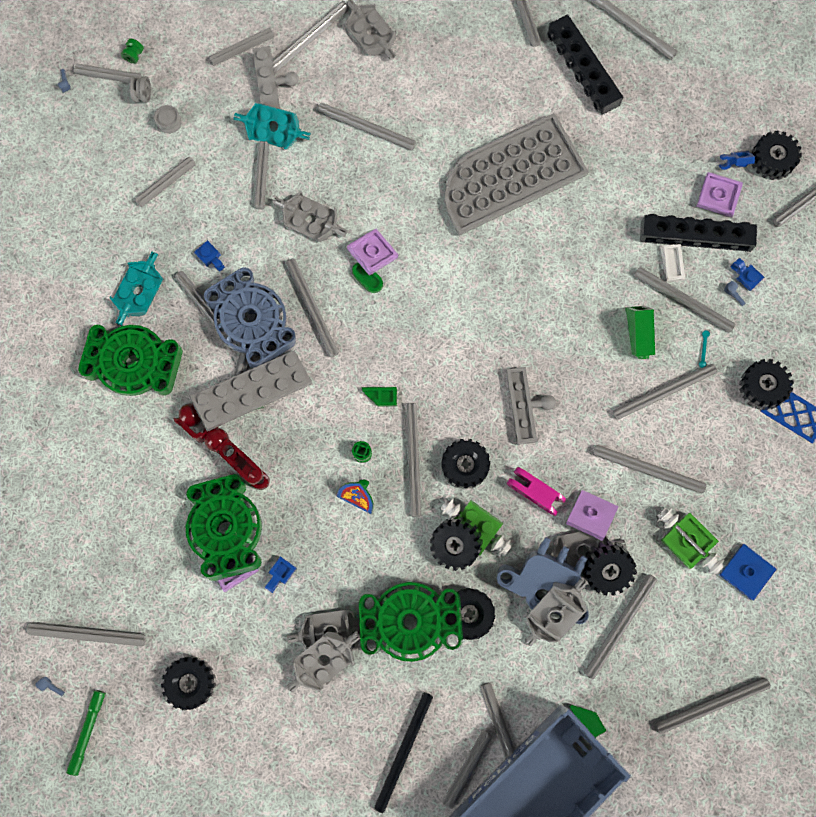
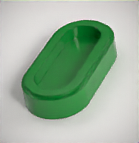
M358 262L353 266L352 274L354 278L368 292L378 293L382 290L383 280L376 272L369 276Z

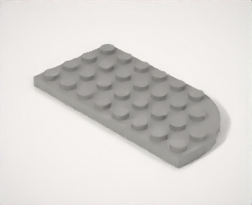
M555 113L465 155L448 177L445 189L446 210L455 230L460 236L587 176L589 171Z

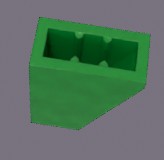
M646 306L625 307L632 354L638 357V359H649V356L655 355L654 309Z

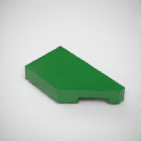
M362 387V392L378 407H397V387Z
M569 705L572 713L595 738L607 731L595 711Z

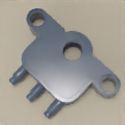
M545 537L538 550L529 553L520 570L507 564L500 566L497 571V582L500 586L522 597L526 596L527 604L533 609L541 600V598L535 595L538 590L545 589L549 591L553 587L554 582L575 585L581 579V572L586 564L587 557L582 555L574 567L564 562L569 551L568 547L564 546L557 558L546 553L551 540ZM504 572L510 573L511 578L503 579L501 574ZM588 609L576 624H583L588 620Z

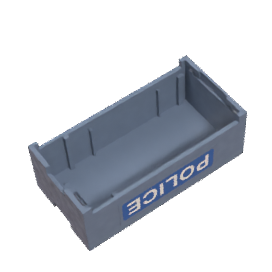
M560 704L449 817H590L623 782L626 783L632 776L598 742L568 708ZM581 735L593 747L590 751L578 740ZM575 741L587 753L584 757L572 745Z

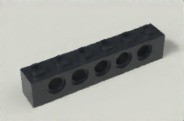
M567 14L551 22L547 32L548 38L551 42L555 43L558 54L563 55L567 67L575 73L576 81L582 84L586 96H590L594 108L604 115L621 106L623 95L570 16Z
M657 214L644 215L641 221L640 242L666 245L681 244V246L751 252L757 245V224H750V222L734 223L730 220L713 221V219L709 218L700 220L693 217L676 218L673 215L665 217L658 216ZM657 227H662L664 231H660ZM676 228L681 229V230H682V233H681V232H678V231L676 230Z

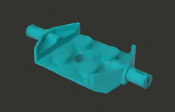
M255 103L247 115L236 112L234 116H237L234 117V120L244 122L249 140L266 141L270 145L289 149L297 138L309 140L310 137L308 136H311L310 132L300 129L297 115L293 112ZM273 121L278 124V129L275 132L270 129V124Z
M151 251L146 261L127 263L129 269L114 297L110 296V299L119 310V315L114 322L115 324L122 326L126 317L146 315L163 281L162 276L155 269L154 265L158 257L156 252ZM136 287H143V291L141 294H134V289Z

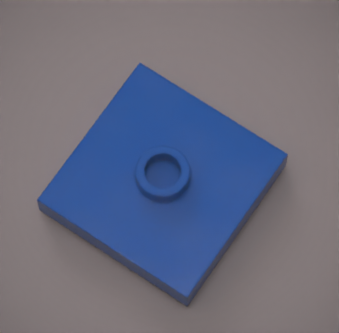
M742 544L719 575L750 600L754 601L777 569L747 545Z

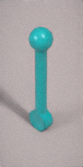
M708 330L702 332L704 338L701 361L699 362L701 368L706 366L707 338L710 336Z

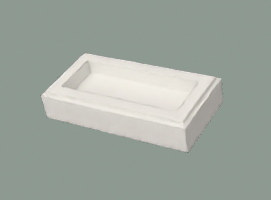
M681 244L662 245L661 253L665 281H684L685 272Z

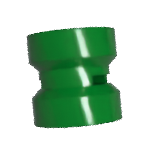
M129 38L126 42V48L122 50L120 55L125 61L137 64L139 54H142L144 46L139 41Z
M359 441L353 445L352 454L357 462L366 463L372 457V450L367 442Z

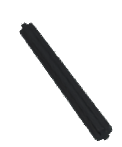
M427 692L422 694L374 806V810L379 813H384L432 702L433 696Z

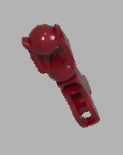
M187 403L180 408L178 418H174L176 424L181 426L198 443L205 442L209 450L220 454L254 488L264 490L268 487L270 483L269 476L229 440L225 430L217 427L207 432L204 428L203 433L199 432L196 434L190 427L200 424L201 419L193 403ZM229 449H234L231 456L226 455ZM264 477V482H263L262 484H260V485L257 484V483H259V482L262 480V478Z

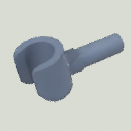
M61 69L62 81L57 84L62 92L65 93L71 89V86L67 81L65 70Z
M731 281L726 285L724 291L735 297L741 306H744L746 304L745 301L736 292L739 287L738 284Z
M48 677L41 678L35 684L42 692L49 688L60 696H63L65 693L54 686Z

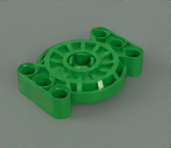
M96 324L89 330L78 371L90 381L99 378L107 388L120 395L136 396L154 389L158 394L166 396L173 390L183 350L175 340L168 339L162 342L156 333L140 325L121 326L109 332L102 325ZM103 332V336L101 338H97L98 334ZM151 335L154 336L157 340L153 341L150 338ZM176 347L173 353H169L170 348ZM95 350H98V353L95 356H92L93 352ZM132 355H136L139 361H135L127 367V359ZM171 364V368L168 371H164L165 366ZM93 367L92 372L87 374L88 369ZM105 380L112 382L111 386ZM166 382V386L163 389H159V385Z
M236 474L192 485L186 493L187 498L194 504L187 517L186 538L193 552L204 560L201 565V573L210 581H218L257 570L262 563L260 555L254 550L261 536V516L254 503L244 495L246 485L241 477ZM234 483H240L237 488L232 489ZM220 487V491L217 494H213L214 489ZM201 492V496L198 499H194L195 494ZM245 501H247L252 507L248 508L245 504ZM229 522L231 524L225 531L226 535H223L219 532V527L222 523ZM195 547H199L203 550L202 555L198 552V550ZM250 556H255L254 562L247 564V559ZM231 561H235L234 568L228 569V564ZM216 566L215 572L208 575L209 568Z
M406 582L389 588L380 598L372 594H365L359 600L361 649L368 655L377 654L383 649L384 652L395 659L415 662L434 655L442 645L449 650H455L463 644L460 595L453 589H445L439 595L429 586L415 582ZM405 586H415L414 589H403ZM421 587L430 591L431 594L428 595L427 593L420 591ZM397 589L398 592L387 597L392 591ZM450 592L455 595V601L452 604H448L445 601L446 594ZM368 598L374 600V606L371 609H368L365 605ZM410 613L414 614L418 621L417 626L412 630L403 624V620ZM450 613L455 614L457 617L454 625L447 623L446 618ZM370 618L375 621V627L372 630H369L366 626V622ZM451 634L458 637L456 646H451L448 643V637ZM370 639L376 642V648L373 651L369 650L367 646ZM432 646L435 647V649H433L430 653L426 655L424 654V651L430 649ZM393 649L394 651L401 653V656L394 654L390 650ZM418 654L419 657L407 658V655Z

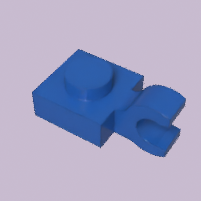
M750 151L733 152L731 155L722 154L720 158L727 161L725 164H720L719 167L722 170L729 169L733 164L738 167H746L748 164L755 163V156Z
M208 240L194 251L195 255L207 267L212 264L219 272L225 268L218 259L221 254Z
M738 258L730 266L739 274L736 279L749 291L764 278L752 265L746 267L745 262L741 258Z
M280 556L268 572L273 577L265 588L273 593L280 582L284 585L288 582L297 568Z

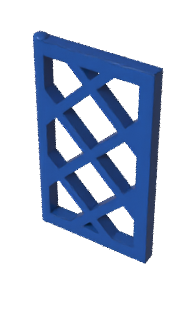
M791 392L789 399L783 402L791 403L793 413L783 414L779 405L777 406L778 416L773 415L767 410H761L763 414L812 444L815 442L816 422H814L812 412L816 411V406L795 393ZM797 400L806 405L807 410L797 412L794 401ZM808 413L811 423L800 425L798 414ZM794 415L797 426L793 427L786 423L784 417ZM812 426L814 432L812 437L804 434L802 428Z

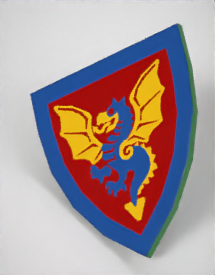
M363 479L359 482H350L340 487L337 494L338 498L372 514L373 500L366 489L369 485L368 480Z

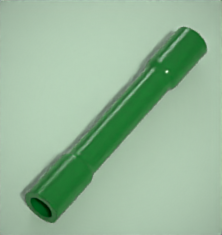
M94 690L75 751L71 756L66 771L69 775H79L84 754L106 692Z

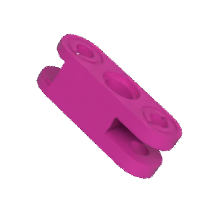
M516 467L514 473L526 481L527 484L524 486L512 478H509L506 484L551 515L556 516L558 512L551 506L554 500L565 503L566 498L529 472Z

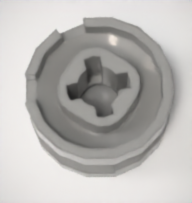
M138 76L131 77L130 94L133 102H139L140 100L147 103L150 102L151 83L147 76H142L141 78Z
M163 105L155 111L154 120L160 131L172 134L179 130L182 120L175 107Z

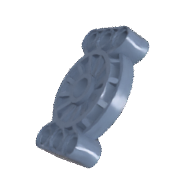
M243 267L205 291L204 298L207 306L215 309L214 324L220 339L231 349L247 353L246 359L251 368L277 358L295 345V332L292 328L286 327V312L281 298L267 286L254 283V276L249 268ZM243 276L250 277V279L247 281L241 280ZM227 286L234 287V289L231 291L225 290ZM211 296H218L216 301L209 300ZM283 312V321L280 320L279 314ZM245 313L257 315L256 320L253 322L244 321ZM218 316H220V324H218ZM221 332H225L227 339L221 334ZM285 335L292 336L290 341H284L282 338ZM269 345L276 346L274 351L266 350ZM254 355L261 357L257 362H253L250 359Z

